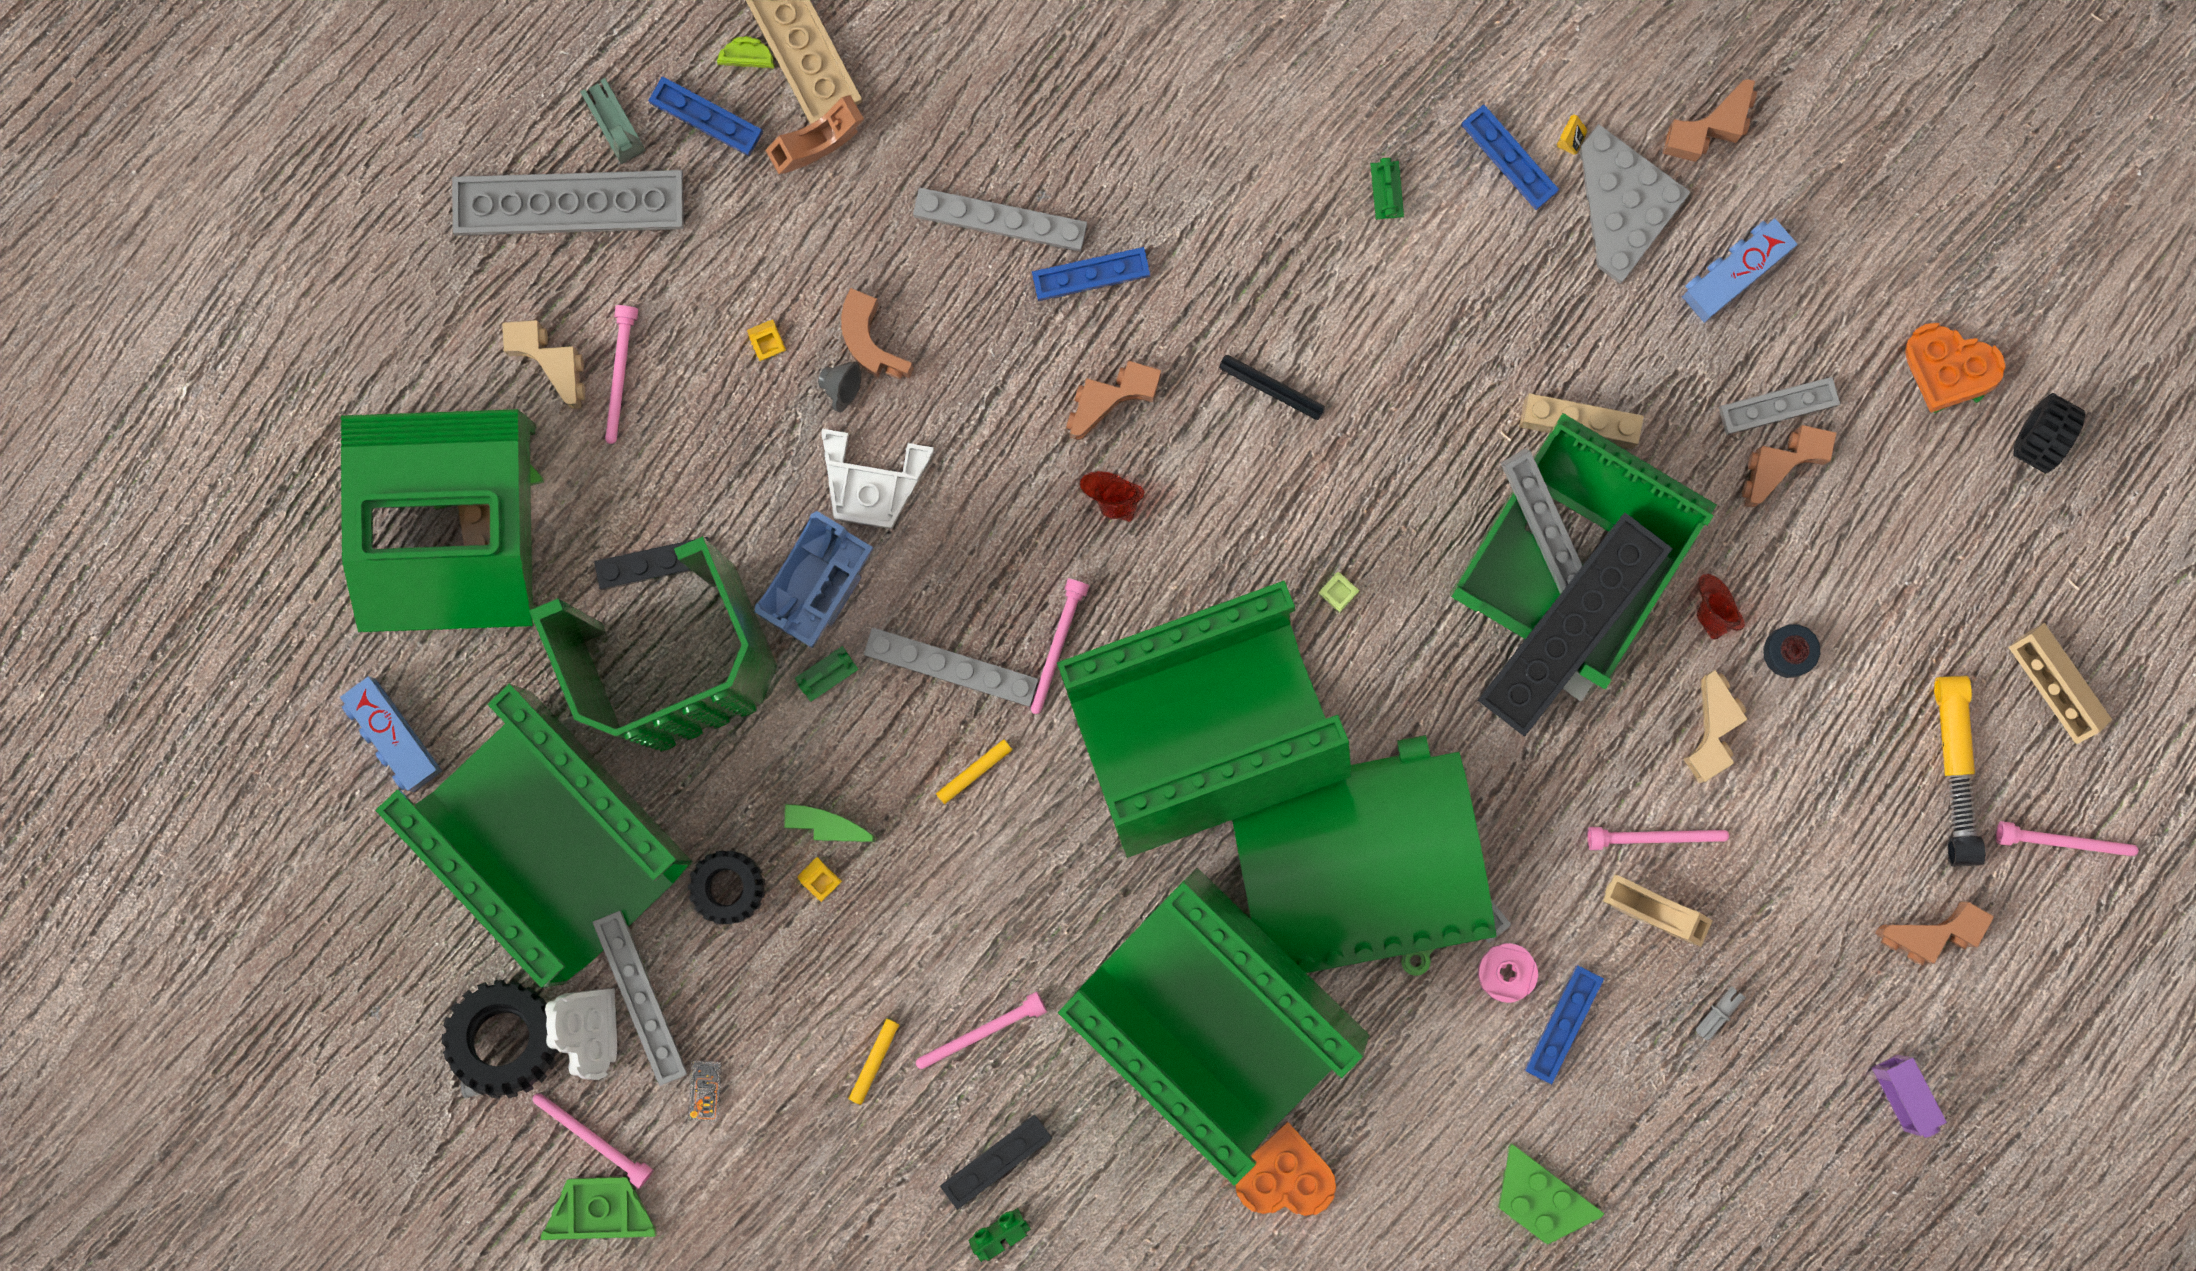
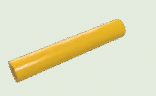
M1005 739L1001 740L935 794L945 805L1013 749Z
M886 1018L848 1098L849 1100L862 1105L897 1032L899 1023Z

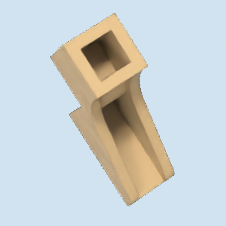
M537 320L502 323L504 352L510 357L524 356L538 361L562 400L569 407L580 409L581 400H585L584 383H580L579 373L584 371L582 354H578V351L573 346L544 348V346L548 345V334L546 328H543Z
M1716 670L1709 672L1701 679L1704 717L1703 739L1690 755L1683 758L1699 783L1706 782L1734 764L1731 759L1733 756L1732 750L1725 741L1720 742L1718 738L1748 720L1744 715L1747 712L1745 706L1738 698H1733L1728 690L1730 688L1728 680L1722 673L1718 674Z
M1615 874L1605 891L1603 902L1631 918L1657 927L1673 937L1702 947L1713 921L1700 912L1668 900Z

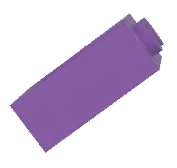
M1897 1054L1872 1067L1904 1132L1918 1136L1923 1135L1924 1138H1927L1941 1131L1939 1126L1947 1122L1913 1057Z

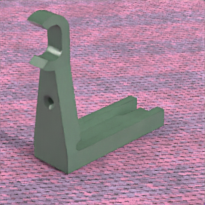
M603 78L600 81L609 97L606 98L599 83L589 88L596 101L595 105L585 89L580 91L619 162L623 164L646 150L610 85Z

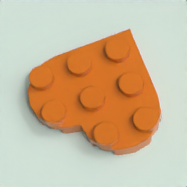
M1930 323L1917 328L1913 332V335L1906 344L1905 355L1930 413L1985 395L1994 390L2001 383L2006 366L2004 357L1995 345L1991 347L1987 343L1979 342L1977 338L1964 340L1957 330L1954 329L1952 331L1947 327L1939 326L1940 323Z
M1288 1121L1250 1155L1257 1163L1235 1185L1236 1193L1242 1204L1252 1212L1262 1214L1275 1213L1286 1207L1295 1214L1304 1216L1317 1215L1328 1208L1334 1199L1336 1190L1335 1176L1329 1166Z

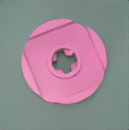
M1503 943L1491 947L1482 956L1478 966V978L1481 988L1491 998L1501 1002L1512 1003L1523 999L1533 991L1538 980V968L1533 957L1525 948L1516 944ZM1507 964L1512 965L1511 970L1516 972L1515 978L1510 977L1508 981H1504V976L1500 974L1501 968H1506Z

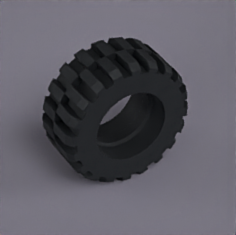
M494 980V985L488 986L485 982L477 985L479 990L474 993L470 990L462 995L465 999L460 1004L457 1002L453 1004L450 1008L453 1014L451 1018L446 1017L443 1025L446 1028V1033L442 1034V1044L445 1046L443 1054L452 1072L474 1092L481 1095L488 1094L491 1098L500 1099L501 1095L512 1098L517 1097V1092L522 1090L526 1093L533 1090L532 1085L539 1080L542 1083L547 1078L546 1071L548 1068H554L557 1062L554 1058L555 1054L560 1053L557 1049H551L547 1045V1015L545 1013L547 1003L530 987L525 988L521 983L515 981L506 984L504 980ZM502 1013L515 1014L524 1020L529 1030V1041L526 1049L516 1060L506 1065L492 1066L483 1062L478 1057L474 1047L475 1037L479 1028L486 1020Z

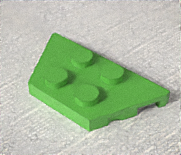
M1512 1143L1508 1146V1157L1503 1174V1187L1500 1193L1498 1208L1548 1245L1604 1215L1602 1211Z
M629 1177L569 1178L563 1187L558 1202L554 1206L547 1226L541 1234V1240L657 1236V1231L633 1184L630 1183Z

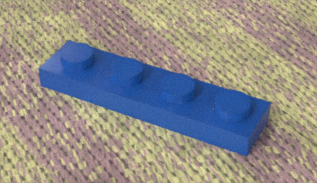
M663 76L648 100L651 105L749 157L763 134L762 129Z
M1484 104L1462 122L1461 126L1535 210H1538L1558 193L1559 189Z
M1141 247L1032 271L1037 299L1038 301L1148 278L1150 277L1145 249Z
M1578 965L1575 966L1524 1071L1552 1085L1604 978Z

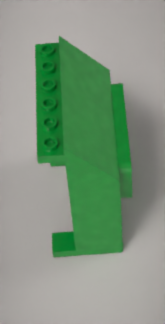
M519 409L341 415L342 564L358 632L533 626V619L529 610L538 606L533 604L530 435H535V423ZM487 504L490 506L489 545L373 548V509Z
M1562 413L1533 457L1551 497L1608 532L1625 512L1673 548L1577 670L1581 676L1606 690L1612 680L1610 676L1704 525L1708 526L1714 516L1712 512L1717 504ZM1512 490L1450 591V595L1473 611H1479L1526 639L1559 597L1560 592L1534 535L1525 530L1527 520Z

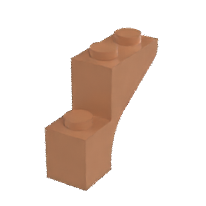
M1750 79L1743 80L1714 112L1705 119L1699 121L1674 119L1668 129L1663 154L1696 162L1702 154L1707 153L1710 137L1736 143L1742 135L1746 136L1751 120L1746 118L1748 109L1753 108L1757 96V91H1753L1755 81Z
M1128 361L1126 368L1120 367L1116 384H1119L1120 388L1086 378L1084 386L1079 385L1074 401L1079 402L1076 413H1070L1066 429L1071 430L1070 438L1076 440L1083 439L1106 415L1124 401L1137 399L1153 403L1161 377V370Z
M1802 425L1790 434L1788 449H1791V452L1766 446L1759 447L1755 453L1752 452L1748 462V469L1752 470L1750 480L1745 481L1742 490V497L1746 498L1744 506L1755 507L1762 503L1794 466L1803 463L1825 465L1830 462L1836 433Z
M1959 902L1953 914L1939 924L1881 925L1875 934L1883 938L1881 941L1883 945L1895 951L1898 948L1906 951L1908 959L1923 966L1924 962L1935 964L1949 936L1951 937L1949 941L1966 950L1967 946L1978 948L1994 916L1969 902Z

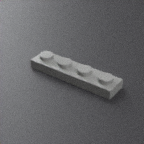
M1833 377L1722 405L1719 407L1726 435L1837 407L1840 405Z

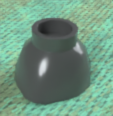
M854 361L833 368L827 366L820 373L819 387L825 389L826 394L833 400L832 406L837 412H843L855 399L860 389L862 377L859 364Z

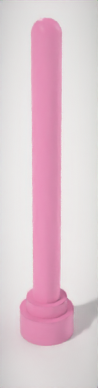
M616 305L614 318L617 319L616 324H619L605 436V440L609 444H614L617 441L630 328L634 326V321H637L639 310L638 308L624 305Z
M1070 578L1067 579L1064 590H1067L1065 594L1067 600L1030 708L1033 714H1039L1042 711L1078 601H1082L1083 596L1086 597L1090 586L1088 584Z
M2000 821L1996 830V842L2000 845L2011 846L2013 843L2017 844L2021 841L2126 856H2136L2139 852L2138 847L2132 844L2020 830V827L2015 826L2012 822Z
M1602 827L1588 828L1589 850H1603V847H1608L1609 844L1725 842L1729 839V833L1726 830L1608 832L1607 829L1603 830Z
M1036 991L1026 996L1027 1000L1022 1002V1006L918 1058L916 1066L919 1069H924L1028 1015L1031 1018L1047 1013L1039 993Z
M537 1093L533 1096V1102L626 1171L628 1173L627 1177L630 1178V1183L638 1189L649 1179L654 1170L647 1164L632 1162L543 1094Z

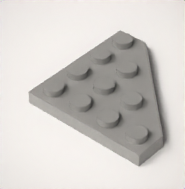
M1598 124L1579 150L1583 162L1584 183L1590 208V222L1595 241L1597 267L1621 284L1690 194V191Z

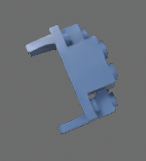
M820 512L812 513L783 566L763 597L756 603L754 612L768 623L813 648L827 624L832 627L862 578L859 572L874 548L850 534L845 527Z

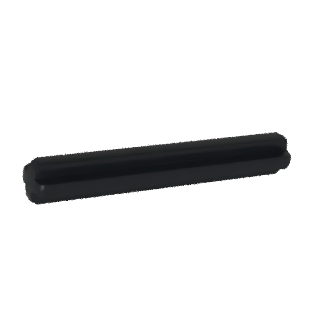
M1225 355L1220 362L1219 368L1222 371L1315 420H1319L1325 410V406L1230 355Z

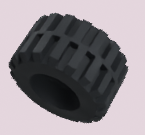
M2051 393L2041 400L2026 420L2015 441L2013 456L2045 474L2049 473L2062 462L2076 442L2085 422V410L2055 393Z
M722 850L705 856V859L695 865L696 869L691 871V883H688V890L691 893V896H689L690 902L694 903L696 912L701 913L703 918L708 921H713L717 924L743 922L754 915L756 909L760 908L762 904L760 902L765 896L764 885L766 884L765 879L762 878L761 873L763 872L760 867H757L756 862L752 858L740 852ZM723 870H732L738 873L743 881V893L740 899L731 905L718 903L711 893V883L714 876Z

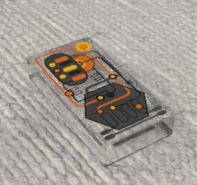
M692 1060L688 1120L719 1121L722 1062Z

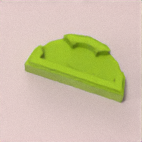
M748 36L733 39L724 49H721L717 59L718 65L775 69L773 56L768 47L761 43L759 39Z

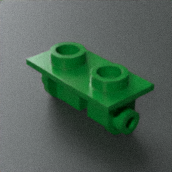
M1387 157L1380 159L1378 163H1370L1375 219L1403 218L1404 208L1399 161H1392L1391 158Z
M841 646L794 679L801 691L812 702L859 669L845 648Z
M1016 1208L1013 1211L1002 1214L998 1221L989 1227L976 1231L968 1241L974 1255H977L980 1262L984 1260L990 1261L1005 1251L1000 1241L1005 1239L1011 1247L1028 1236L1027 1232L1031 1228L1027 1221L1023 1219L1019 1208Z

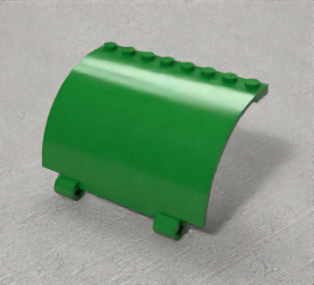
M1426 735L1397 740L1398 756L1352 764L1351 777L1232 820L1251 920L1305 973L1497 937L1486 869L1460 751L1430 757Z

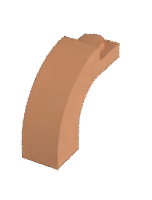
M851 95L844 96L820 119L800 130L779 135L765 151L779 175L794 171L817 161L849 141L858 133L856 127L864 118Z
M850 288L843 304L841 328L851 355L865 371L879 378L883 368L886 369V374L894 378L901 379L902 376L910 378L914 369L911 362L879 349L871 340L870 327L879 306L877 298Z

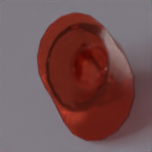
M1103 471L1091 472L1084 475L1080 480L1082 492L1097 501L1103 516L1111 519H1122L1128 522L1134 519L1137 503L1144 498L1145 494L1141 486L1131 483L1118 475Z
M1703 574L1698 580V587L1702 597L1696 613L1698 621L1710 638L1714 640L1731 630H1742L1745 627V621L1728 587L1716 576Z

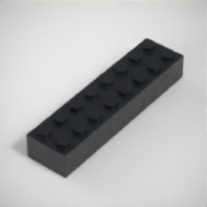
M1624 512L1477 701L1525 737L1673 548Z

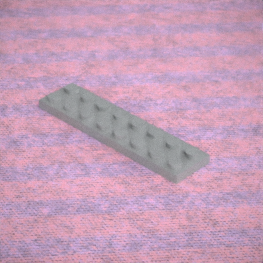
M682 170L452 177L453 234L455 236L684 229Z

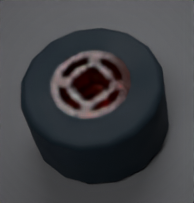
M1788 624L1774 630L1767 637L1763 647L1764 660L1768 668L1775 674L1785 678H1796L1810 672L1817 665L1821 655L1820 643L1816 635L1809 628L1799 624Z

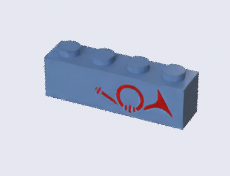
M1775 218L1768 224L1762 221L1751 231L1754 235L1747 242L1743 239L1739 240L1729 249L1732 254L1728 258L1723 260L1719 257L1707 267L1710 272L1705 277L1701 278L1697 275L1685 286L1688 291L1682 298L1704 323L1798 245Z
M366 677L340 697L344 702L342 706L343 711L351 720L356 719L362 727L359 729L361 736L367 743L370 744L372 742L378 749V752L375 753L377 758L385 767L388 765L395 773L392 778L401 790L406 789L407 791L415 792L443 772L376 678Z

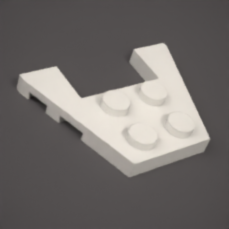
M822 429L834 519L892 529L931 459L934 448L908 443L902 473L844 463L849 434Z

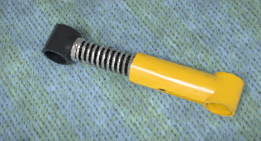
M1967 675L1936 677L1934 695L1940 713L1945 776L1951 778L1949 782L1952 784L1949 787L1952 789L1949 792L1952 793L1950 797L1953 798L1950 801L1953 803L1951 808H1954L1951 811L1954 816L1951 818L1955 819L1952 822L1955 824L1953 826V829H1955L1953 832L1954 836L1948 840V859L1952 867L1980 866L1985 862V845L1982 837L1977 836L1976 828L1973 827V825H1976L1973 822L1976 818L1972 816L1975 814L1972 812L1974 809L1972 804L1974 802L1971 801L1974 797L1971 796L1973 791H1970V789L1973 787L1970 786L1972 781L1969 780L1975 774L1969 709L1972 696L1971 682Z

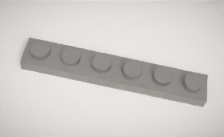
M920 187L913 212L914 218L1082 252L1087 222Z
M1525 448L1501 462V466L1561 594L1580 570L1582 563L1532 453Z
M873 627L863 654L879 661L1028 707L1031 706L1039 681L1038 678Z
M620 910L593 921L659 1086L687 1075L688 1072L622 911Z

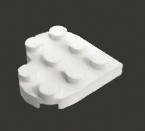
M615 988L565 993L558 996L554 1001H549L545 1007L548 1034L546 1041L548 1047L557 1049L559 1052L568 1053L570 1061L568 1068L571 1075L587 1080H600L608 1075L606 1071L609 1068L610 1062H615L617 1057Z

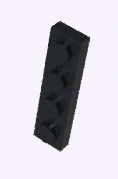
M693 540L594 561L599 589L607 590L692 571L678 560L674 548Z
M1034 1114L947 1179L940 1187L958 1210L1053 1137L1036 1114Z

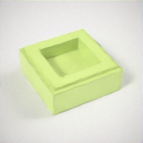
M1337 572L1318 594L1340 613L1359 590L1341 573Z

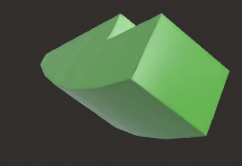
M785 804L784 828L814 829L813 840L875 842L873 834L844 817L817 808Z

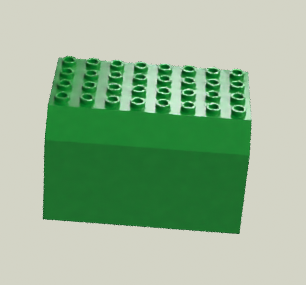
M703 536L674 548L680 562L712 587L717 586L742 644L727 682L620 727L585 643L605 634L602 622L557 598L529 610L574 720L616 737L640 744L641 746L664 752L677 746L675 741L686 738L687 741L703 735L702 730L707 727L717 729L729 724L730 717L735 715L745 717L757 711L756 706L763 703L778 665L736 566Z
M1285 580L1057 662L1069 701L1127 858L1351 777L1349 740L1339 715L1325 718L1292 630L1290 613L1295 611V605Z
M509 683L487 704L505 723L436 790L415 805L400 789H397L375 811L541 988L559 986L568 982L604 951L593 921L621 910L629 927L679 879L693 861L533 692Z
M1198 868L1158 906L1058 1011V1014L1234 1186L1256 1165L1257 1162L1250 1155L1265 1137L1331 1070L1342 1079L1364 1056L1369 1039V1034Z

